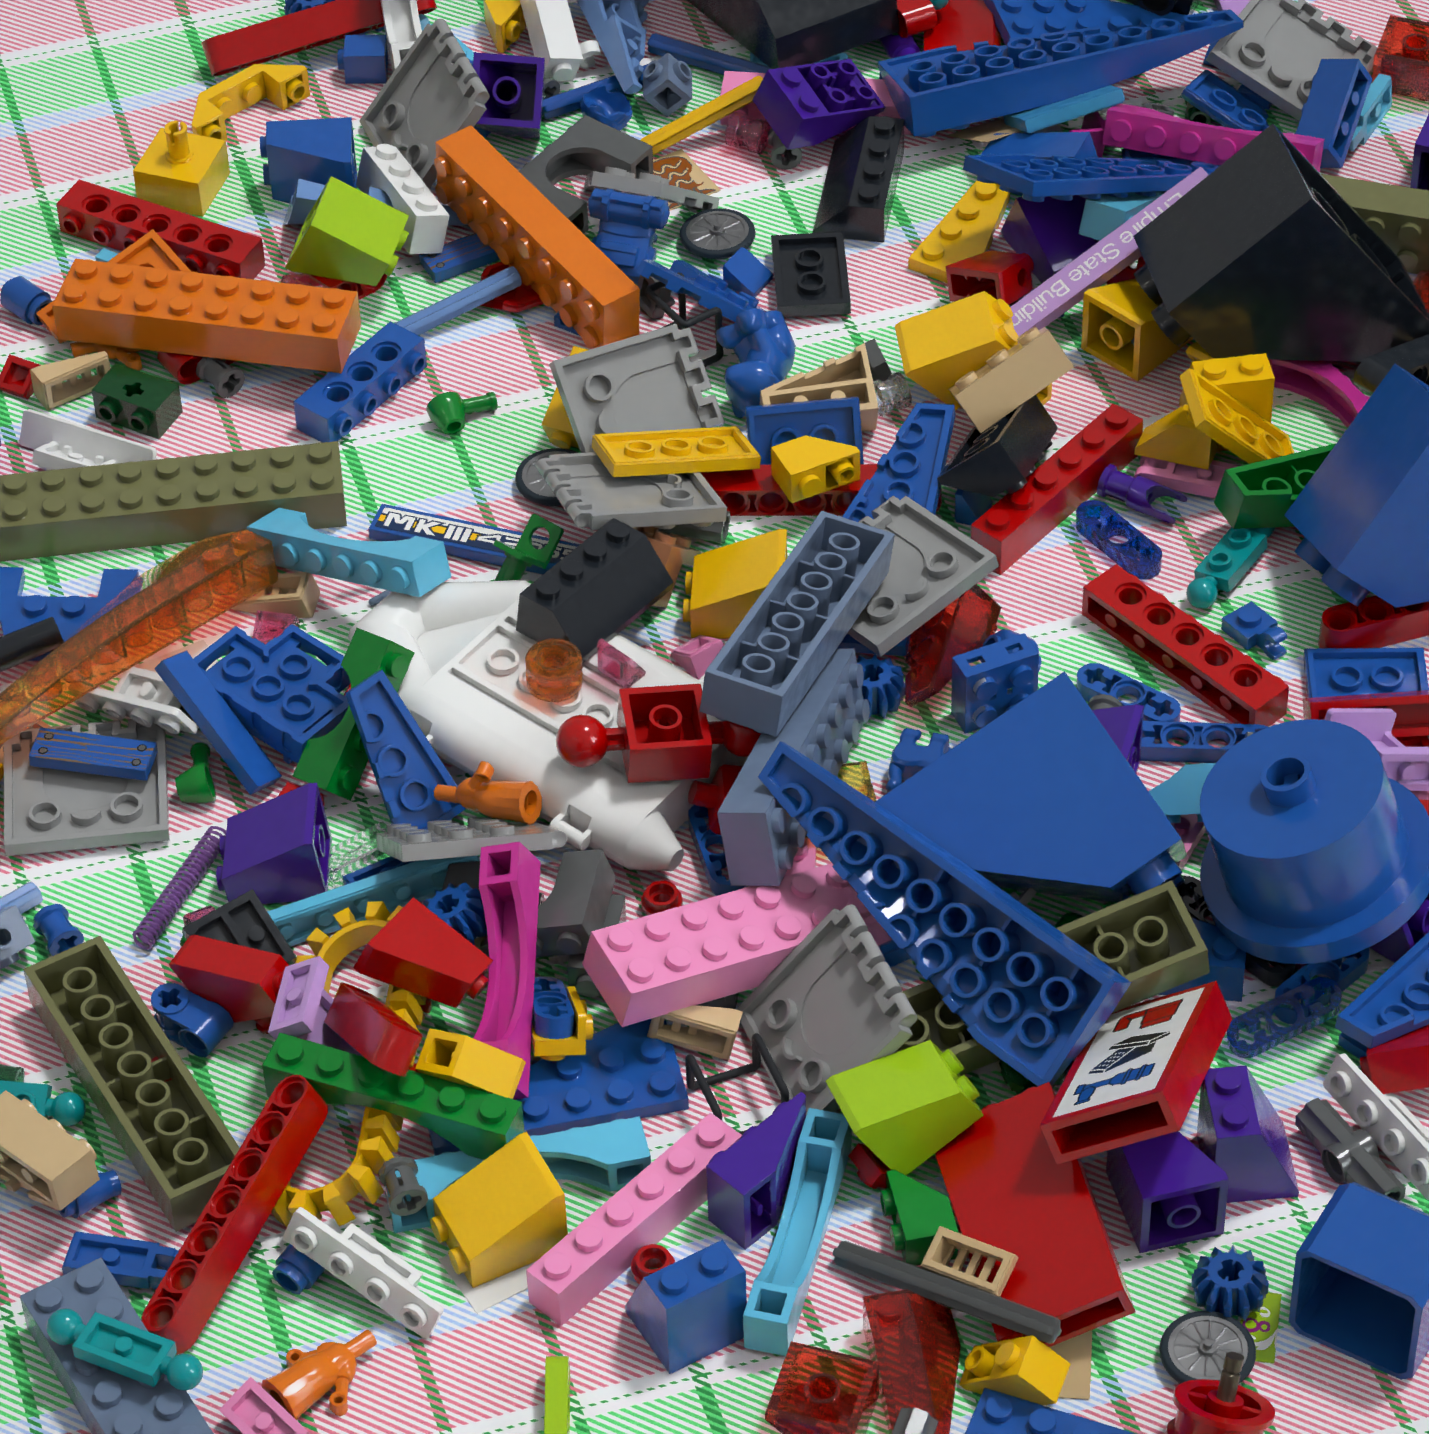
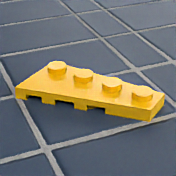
M976 180L908 258V269L947 283L945 266L990 249L995 229L999 227L1010 201V192L1000 190L999 184L984 183Z

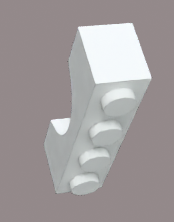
M380 0L392 74L422 32L417 0Z
M379 144L377 147H363L356 182L357 187L366 194L369 187L384 190L388 194L393 208L409 215L404 230L409 232L403 245L409 254L442 253L450 216L396 146Z

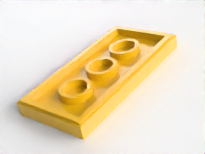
M1190 368L1179 376L1195 428L1248 464L1294 453L1289 435Z
M737 426L592 435V449L612 477L760 469L761 456Z

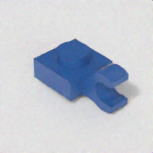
M1252 601L1222 618L1221 630L1246 650L1257 645L1272 660H1276L1287 653V650L1279 644L1287 639L1286 632L1277 626L1278 622Z

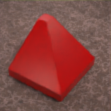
M9 354L0 374V390L28 400L34 393L30 369L41 365Z

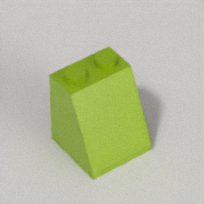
M331 176L307 215L285 268L292 272L377 286L383 274L390 276L398 262L399 257L394 252L395 250L400 251L408 237L409 232L405 231L404 227L409 215Z
M931 1040L832 1075L825 1081L853 1133L886 1166L906 1176L984 1116L975 1101L980 1096L979 1092L965 1075L960 1076L959 1074L964 1070L961 1062L950 1049L942 1052Z

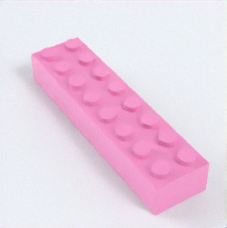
M833 863L785 876L779 886H750L591 931L582 966L621 1027L669 1014V1012L699 1005L758 987L834 908L841 911L847 905H855L868 927V932L872 934L878 946L892 940V938L858 899L857 892L847 880H843L832 867Z

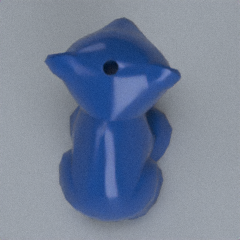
M757 308L749 309L739 313L734 324L722 327L715 333L719 344L725 349H733L740 361L739 364L728 367L724 375L726 394L732 402L733 413L738 418L745 416L746 406H757L760 404L761 390L783 381L792 368L796 345L782 312L775 310L764 312Z

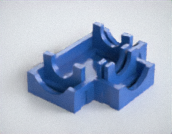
M293 624L283 630L280 636L274 637L267 644L262 643L256 638H251L245 631L235 626L194 658V661L248 732L283 754V761L287 764H291L293 761L298 764L308 739L319 738L332 731L341 722L349 706L346 695L340 694L341 691L350 685L349 676L341 666L344 656ZM307 653H310V654H312V655L317 656V657H318L320 660H322L326 665H324L323 663L319 662L318 660H316V659L313 658L312 656L308 655ZM222 656H225V657L222 658L219 662H217L214 666H212L210 669H208V670L206 671V669H207L216 659H218V658H220V657H222Z

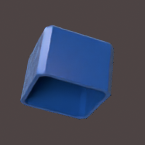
M1355 1182L1339 1185L1296 1253L1289 1323L1296 1332L1400 1380L1413 1378L1429 1351V1214Z

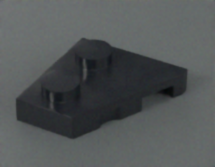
M253 889L188 924L182 930L185 939H188L191 935H199L280 954L288 965L296 963L297 957Z

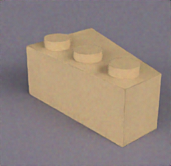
M1036 326L1029 329L1017 339L1019 344L1008 351L1005 349L998 351L986 361L987 364L975 372L967 373L954 386L949 388V391L980 433L1074 368L1046 327L1040 330Z
M865 343L855 347L854 352L835 360L833 357L824 361L823 366L806 374L800 372L761 390L759 405L858 396L861 431L876 430L879 407Z
M5 1090L0 1094V1179L7 1181L4 1185L8 1190L15 1192L20 1187L30 1190L27 1192L30 1199L61 1211L100 1180L95 1164L97 1155L86 1140L75 1139L66 1132L57 1120H48L38 1113L31 1102L26 1099L19 1100Z

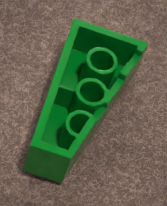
M1336 443L1226 469L1214 500L1215 506L1233 529L1295 527L1284 515Z

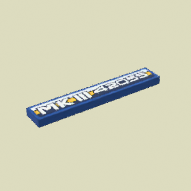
M381 504L368 529L369 539L396 541L411 539L414 536L443 541L447 555L502 566L506 555L503 554V550L493 545L494 541L498 540L516 547L522 535V532L387 504ZM532 535L531 538L532 545L536 549L544 548L549 541V538ZM560 540L546 569L532 565L531 567L527 566L525 571L543 575L580 544Z

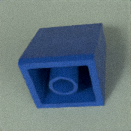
M352 117L266 122V136H260L261 158H268V164H263L264 185H271L273 200L289 203L291 196L294 195L298 179L326 185L332 176L357 189V164Z
M721 1240L642 1279L625 1305V1312L669 1374L744 1338L743 1314L747 1304L746 1271L726 1243Z

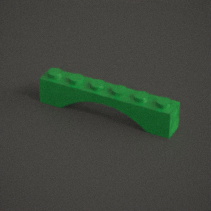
M279 1033L262 1064L266 1093L269 1098L283 1079L291 1075H301L306 1078L326 1104L360 1105L398 1115L430 1129L454 1144L465 1154L482 1160L487 1159L516 1136L525 1132L523 1108L520 1101L412 1070H408L406 1077L399 1076L375 1066L363 1056L287 1034Z

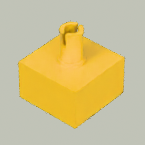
M177 120L171 121L164 128H160L133 170L137 198L186 214L203 217L230 174L226 140L187 133V125L182 121L180 123L181 131H179V122Z

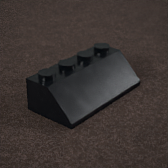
M869 116L834 141L813 233L843 232L844 239L873 242L885 241L904 155V119L888 116Z
M1034 395L982 433L976 427H973L937 479L941 485L990 497H995L1005 490L1010 495L1028 482L1026 477L1036 470L1034 465L1044 458L1042 452L1053 444L1051 439L1058 427L1040 400Z
M613 518L520 593L516 631L581 666L673 588L674 582L647 536Z

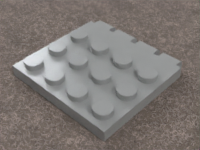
M1250 0L1238 15L1243 20L1244 27L1221 38L1210 51L1206 61L1300 121L1303 105L1307 102L1312 87V79L1317 73L1321 59H1359L1370 74L1381 57L1376 55L1378 47L1359 35L1353 40L1350 38L1352 30L1332 17H1329L1326 21L1322 20L1321 17L1324 12L1305 0H1298L1297 3L1293 0Z
M437 19L432 25H426L359 122L373 147H377L379 144L396 146L426 186L431 189L437 179V171L434 165V159L436 158L435 142L470 125L474 127L487 110L485 103L490 95L444 19Z
M673 324L557 359L549 364L581 453L595 452L592 449V435L713 428L725 423L716 396H702L701 392L712 388L702 359L693 362L689 360V357L699 353L691 328L678 330L677 324Z
M595 452L549 455V458L538 460L536 463V469L577 527H589L591 530H599L613 518L636 530L638 527L650 526L659 529H672L676 525L681 524L707 527L712 525L713 522H726L727 506L700 472L612 477Z
M895 496L890 497L871 512L874 519L865 516L858 521L859 523L895 534L889 573L847 633L880 657L999 567L995 554L907 496L901 500Z
M128 719L127 728H121L120 720L88 723V731L85 732L81 731L80 724L48 727V729L156 742L158 753L147 781L30 766L28 756L40 728L12 730V739H4V849L6 856L170 841L166 732L159 725L152 724L151 727H146L135 722L133 719Z
M491 817L468 818L467 826H459V823H452V820L427 822L428 829H418V826H411L410 823L386 825L387 832L376 833L377 850L402 862L478 856L481 853V847L520 842L529 851L560 848L567 842V836L564 832L537 822L531 825L516 821L500 822L499 819H492Z
M853 904L845 906L841 911L834 908L736 1009L743 1011L740 1022L751 1043L753 1034L758 1033L762 1037L787 1085L789 1101L800 1092L806 1095V1115L809 1108L836 1112L840 1107L825 1081L832 1075L895 1053L913 1035L910 1027L918 1018L906 995L902 993V988L887 962H884L885 958L872 934L868 932V927L861 914ZM761 1056V1062L781 1099L780 1091Z

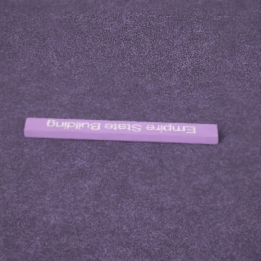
M1199 167L1010 307L1013 312L1011 318L1018 337L1035 326L1038 330L1046 327L1083 300L1085 291L1102 286L1141 257L1142 254L1133 236L1209 174L1202 167Z

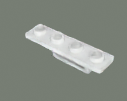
M32 409L23 412L20 445L34 449L32 464L45 467L46 471L156 460L157 450L154 447Z
M127 665L113 691L74 681H69L66 689L77 697L75 703L91 713H96L98 709L103 710L118 720H123L125 716L130 717L143 726L151 727L152 724H157L173 734H179L180 731L196 734L199 729L198 725L180 710L181 703L159 674L154 671Z
M1345 1053L1336 1055L1325 1077L1323 1087L1362 1130H1365L1372 1137L1375 1144L1418 1191L1429 1200V1131L1393 1093L1382 1094Z
M299 1207L293 1213L283 1235L285 1241L324 1267L333 1276L341 1279L365 1296L370 1302L376 1304L403 1323L408 1329L424 1339L430 1337L444 1308L416 1288L423 1275L422 1272L352 1223L339 1234L302 1207Z

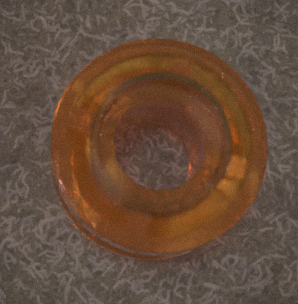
M546 639L534 644L528 650L525 657L526 685L534 697L546 702H562L574 697L580 691L583 684L582 655L574 644L563 639Z

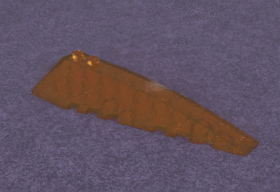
M247 529L199 540L145 571L47 656L0 693V745L279 581L272 541Z

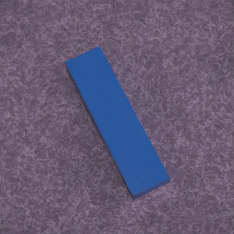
M187 650L162 660L154 668L250 795L275 784L282 777Z

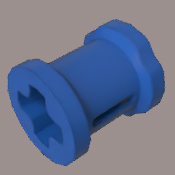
M61 904L45 906L34 917L33 927L39 935H43L48 942L47 948L52 956L84 942L82 932L77 927L72 926L68 920L69 912Z

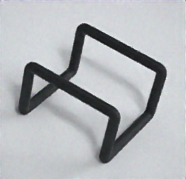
M658 281L646 287L645 294L674 320V322L664 327L677 324L678 328H689L714 315L715 333L723 327L722 310L719 307H714L686 320L685 294H678V315L654 293V291L665 287L666 284ZM717 339L716 354L702 360L705 367L721 360L724 355L723 347Z
M758 1033L752 1035V1063L705 1078L695 1057L689 1054L685 1058L686 1084L688 1089L697 1090L701 1088L713 1115L722 1120V1112L709 1086L756 1071L761 1065V1056L780 1091L781 1103L789 1101L787 1085L762 1037Z

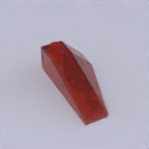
M977 584L911 633L909 642L911 651L907 653L905 661L911 666V670L905 676V703L910 708L939 693L952 679L953 656L982 647L985 640L990 635L995 634L998 627L996 623L1002 607Z
M908 1289L863 1296V1331L889 1434L892 1433L900 1409L913 1407L929 1412L930 1416L938 1421L935 1434H950L961 1344L951 1309Z

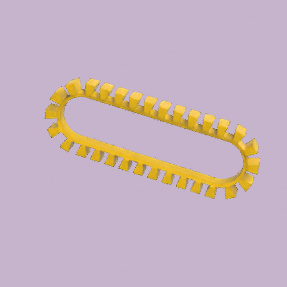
M383 901L367 902L365 914L367 920L358 922L349 907L333 914L341 930L329 938L328 935L316 927L306 939L315 955H297L296 963L320 956L329 965L324 990L329 994L333 973L343 958L353 950L366 945L403 907L398 905L390 914ZM389 984L385 1005L419 1032L416 1025H421L424 1011L420 1005H425L426 997ZM414 1056V1058H413V1061H412L410 1067H413V1065H414L415 1056ZM365 1107L356 1156L349 1168L333 1182L316 1189H296L290 1186L289 1181L272 1210L276 1220L287 1227L293 1213L299 1207L304 1208L319 1220L322 1218L320 1212L330 1211L339 1227L356 1219L347 1202L360 1193L362 1197L373 1205L384 1193L374 1174H378V1171L386 1161L394 1158L391 1152L398 1151L400 1137L396 1131L402 1130L404 1118L383 1110Z

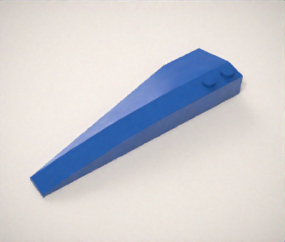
M1229 9L1185 15L1183 17L1184 22L1180 23L1174 19L1166 18L1152 19L1149 27L1132 26L1131 22L1117 24V31L1100 33V27L1098 26L1044 33L1040 35V41H1035L1032 38H1023V36L1009 38L1007 45L1002 46L989 45L988 41L973 43L974 49L957 51L956 45L944 46L878 61V68L900 118L904 119V126L914 137H931L937 131L949 128L954 130L965 129L971 123L1049 105L1115 84L1187 55L1244 26L1243 20Z
M779 742L759 774L758 778L786 812L800 823L807 832L806 836L833 863L832 867L843 880H847L857 892L858 899L900 949H904L915 962V968L943 996L942 1000L953 1013H957L967 1025V1030L973 1038L1036 1086L1050 1082L1052 1086L1108 1020L1132 982L935 842L786 743Z

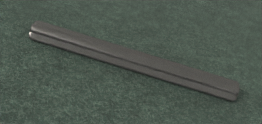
M841 1241L838 1247L833 1250V1256H835L834 1263L855 1273L1023 1335H1033L1040 1341L1048 1344L1054 1343L1057 1337L1061 1335V1321L1052 1315L849 1241Z

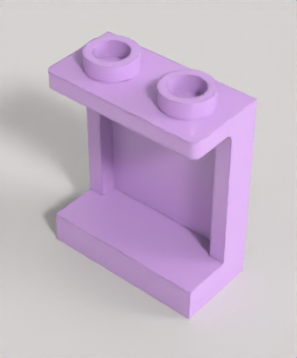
M1328 709L1324 720L1352 727L1372 742L1381 757L1388 778L1397 781L1410 791H1429V747H1405L1392 736L1391 731L1397 715L1392 709Z
M320 956L286 966L268 1033L275 1040L279 1033H283L362 1056L324 1023L333 1002V998L324 990L329 965Z

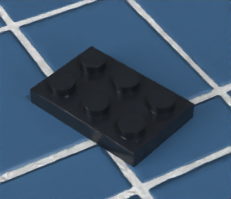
M843 232L771 235L777 311L782 312L784 317L851 314Z

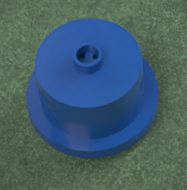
M1318 719L1295 720L1276 724L1255 732L1238 742L1216 762L1209 772L1200 795V813L1210 840L1201 863V890L1216 927L1223 936H1226L1231 943L1242 951L1265 960L1289 964H1311L1343 958L1367 949L1394 933L1414 915L1429 894L1428 813L1419 799L1410 790L1397 781L1388 778L1376 747L1366 736L1354 728L1338 722Z

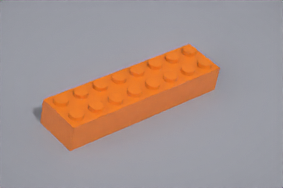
M472 125L435 142L436 158L434 159V165L437 171L435 192L440 202L447 204L457 214L459 220L463 224H467L477 234L484 245L488 244L497 253L504 265L514 266L521 276L522 283L526 286L531 285L532 289L539 295L541 301L546 306H550L556 313L559 311L563 323L567 327L573 326V329L582 337L583 342L588 348L594 349L639 335L640 288Z
M88 259L74 260L52 304L57 336L60 340L342 373L361 328L357 291L100 262Z

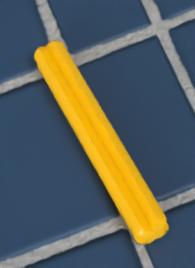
M756 76L641 138V141L652 146L654 156L752 103L763 78Z

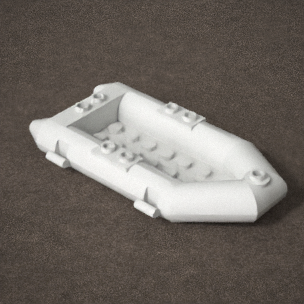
M525 580L443 582L421 597L392 591L350 628L348 635L350 642L356 628L391 640L415 652L398 690V695L438 756L472 776L480 762L486 761L494 768L490 781H532L538 786L542 796L540 817L550 822L549 827L564 832L567 836V842L579 850L584 851L588 846L593 849H602L605 856L629 870H675L683 859L684 850L674 832L688 819V810L693 806L688 803V793L692 782L698 780L711 784L720 766L724 764L743 766L748 758L732 754L723 744H712L709 778L627 783L622 750L607 751L598 763L590 767L579 768L565 762L557 751L556 735L560 726L567 719L576 715H588L599 720L605 728H618L619 689L701 684L703 690L705 674L698 680L619 634L580 666L516 631L519 595L531 585ZM707 714L708 722L721 721Z

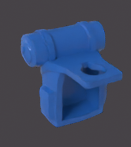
M595 188L588 200V210L590 216L600 219L598 235L593 237L592 243L635 284H638L640 275L636 271L642 259L656 260L657 251L653 248V242L656 243L658 237L655 232L656 229H663L667 224L670 215L668 201L656 199L654 196L646 197L617 192L608 188L606 190Z

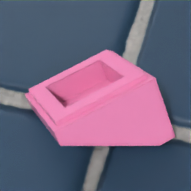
M699 635L672 650L671 655L692 677L699 680L722 649L723 642L717 638Z

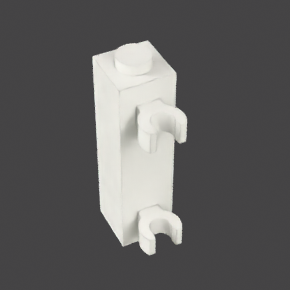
M520 0L534 56L545 58L546 79L573 81L579 67H594L595 60L593 55H600L601 53L597 41L588 40L580 44L578 42L568 3H576L578 0Z

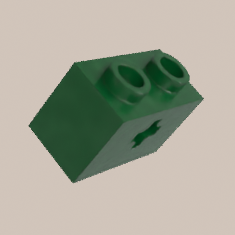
M117 363L111 367L92 389L96 418L157 439L163 436L183 412L179 384Z

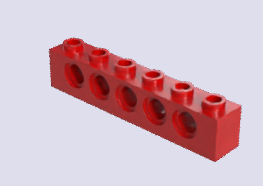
M79 179L56 203L61 232L119 251H123L154 229L191 272L254 279L266 266L263 241L260 237Z
M1116 564L1083 586V616L1233 724H1259L1269 727L1287 714L1289 686L1280 677L1271 674L1258 665L1250 656L1244 655L1234 648L1223 637L1200 624L1192 615L1183 612L1169 602L1165 596L1158 594L1142 583L1135 575L1128 573Z

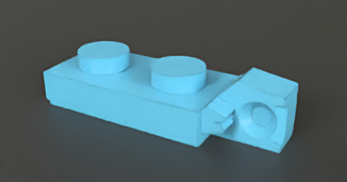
M1379 73L1370 85L1349 147L1350 151H1354L1359 143L1365 145L1391 108L1392 81L1389 75Z

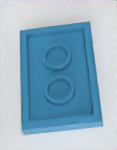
M1109 85L1049 105L1005 115L1003 119L1008 126L1026 133H1032L1121 104L1125 101L1122 88Z

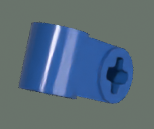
M166 983L160 985L151 995V1006L156 1012L154 1018L167 1038L198 1057H207L233 1027L232 1017L222 1006L194 994L179 984Z

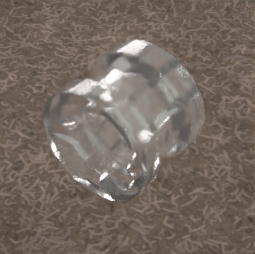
M895 372L890 374L885 381L879 379L873 381L879 407V416L883 417L891 414L892 410L897 407L904 409L911 406V391L901 373Z

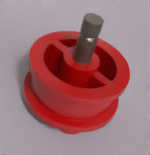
M1227 1352L1220 1381L1210 1379L1189 1380L1175 1388L1173 1401L1178 1408L1176 1418L1167 1424L1165 1434H1264V1429L1270 1427L1274 1421L1275 1409L1260 1394L1238 1385L1240 1379L1239 1372L1242 1370L1244 1356L1236 1352Z

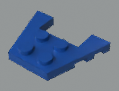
M642 259L636 271L637 274L647 279L651 276L666 284L665 288L677 294H686L698 301L699 305L709 310L719 307L722 310V316L736 322V316L739 313L749 309L757 308L767 312L757 306L759 300L742 291L739 294L727 287L728 283L711 274L707 275L684 260H674L671 268L668 269L654 260Z
M0 567V623L3 635L53 617L62 636L64 646L29 661L87 662L109 630L108 623L114 614L120 613L126 605V596L130 590H136L140 582L138 569H104L98 597H53L41 595L22 596L25 583L24 568Z

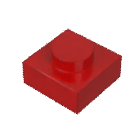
M858 1143L848 1155L858 1168V1177L863 1183L873 1189H886V1171H891V1169L865 1144Z

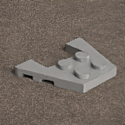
M606 167L605 173L596 171L586 175L584 190L593 191L595 188L603 190L608 188L628 194L646 197L654 196L656 199L700 210L718 208L720 199L669 185L670 180L661 178L662 176L640 172L639 179H637L634 173L613 167Z

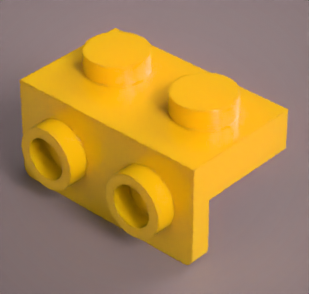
M575 986L566 987L574 1010V1034L564 1039L542 1038L536 1035L532 1025L531 1049L534 1057L540 1056L544 1060L559 1061L567 1055H586V1040L593 1039L592 1014H587L586 1000H580Z

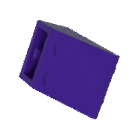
M851 59L768 69L752 100L787 150L815 146L859 124L867 117L883 112L886 108Z
M802 1092L790 1101L779 1104L772 1115L758 1126H752L747 1129L740 1140L727 1150L716 1153L706 1165L708 1220L745 1250L777 1225L783 1211L793 1171L798 1140L806 1118V1095Z

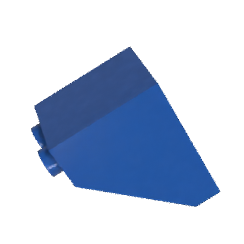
M1396 363L1284 515L1304 536L1294 552L1306 563L1323 574L1320 579L1324 584L1358 607L1369 592H1372L1395 608L1429 601V385Z
M1065 671L875 801L999 888L1021 891L1033 888L1037 893L1118 903L1123 901V894L1127 896L1131 894L1137 895L1171 880L1177 889L1185 882L1181 875L1182 871L1177 865L1178 862L1187 857L1181 837Z

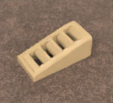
M105 351L30 369L34 394L47 411L92 392V389L111 368L108 354ZM96 368L97 375L91 376V369ZM81 374L82 378L77 379V375Z
M307 572L240 577L231 606L234 611L294 618H312L319 600L320 589L313 575ZM253 590L257 591L256 596L251 597Z
M692 1005L652 1018L647 1037L660 1039L663 1042L729 1060L743 1011ZM665 1019L673 1021L672 1025H663Z
M939 1226L920 1266L928 1271L1001 1296L1019 1257L1016 1254ZM955 1249H958L960 1251L952 1268L948 1267ZM971 1253L973 1256L965 1273L961 1272L968 1254ZM982 1257H985L987 1260L979 1277H974ZM995 1262H1002L993 1282H988L987 1279Z

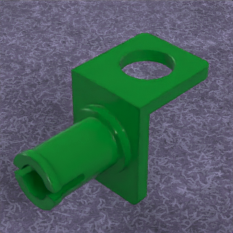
M533 514L516 547L495 540L493 545L503 550L506 558L494 581L521 580L527 566L535 565L546 569L564 533V529L539 515ZM539 528H545L549 533V541L542 549L534 548L531 539L535 530Z

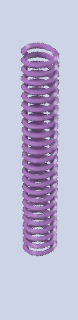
M210 826L204 833V836L201 837V840L198 841V844L195 845V848L186 858L175 876H173L169 885L166 886L139 926L133 931V939L139 947L146 950L152 949V945L162 935V931H165L169 922L175 917V913L179 911V908L188 899V895L198 885V881H201V877L204 876V873L207 872L214 859L220 854V838L211 835V833L219 837L223 835L213 831V829L220 830L226 835L225 829L218 826ZM136 935L138 936V938H139L143 943H145V944H147V945H149V946L147 947V946H144L143 944H141V943L137 940Z

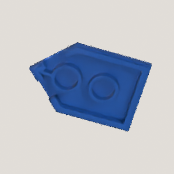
M1205 69L1181 93V98L1224 127L1251 131H1264L1269 127L1266 121L1269 116L1263 106L1209 70Z

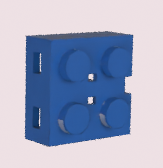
M1025 633L952 657L951 714L965 734L983 728L1005 713L1007 707L1018 704L1038 690L1039 653ZM1019 647V651L1010 654L1007 652L1008 650ZM978 660H982L983 662L974 666L969 665V663Z

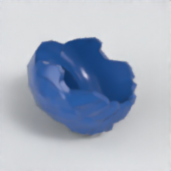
M599 85L589 93H585L580 102V110L583 117L586 115L619 131L627 126L633 111L630 101L627 100L624 93L621 91L609 92L606 90L607 87L605 85Z

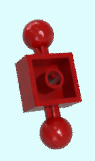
M701 684L619 689L618 728H605L594 717L576 715L567 719L560 726L556 735V747L559 755L565 762L579 768L595 765L604 757L607 751L622 750L627 783L709 778L712 744H723L732 754L748 757L761 733L730 721L708 722L707 714L700 712Z

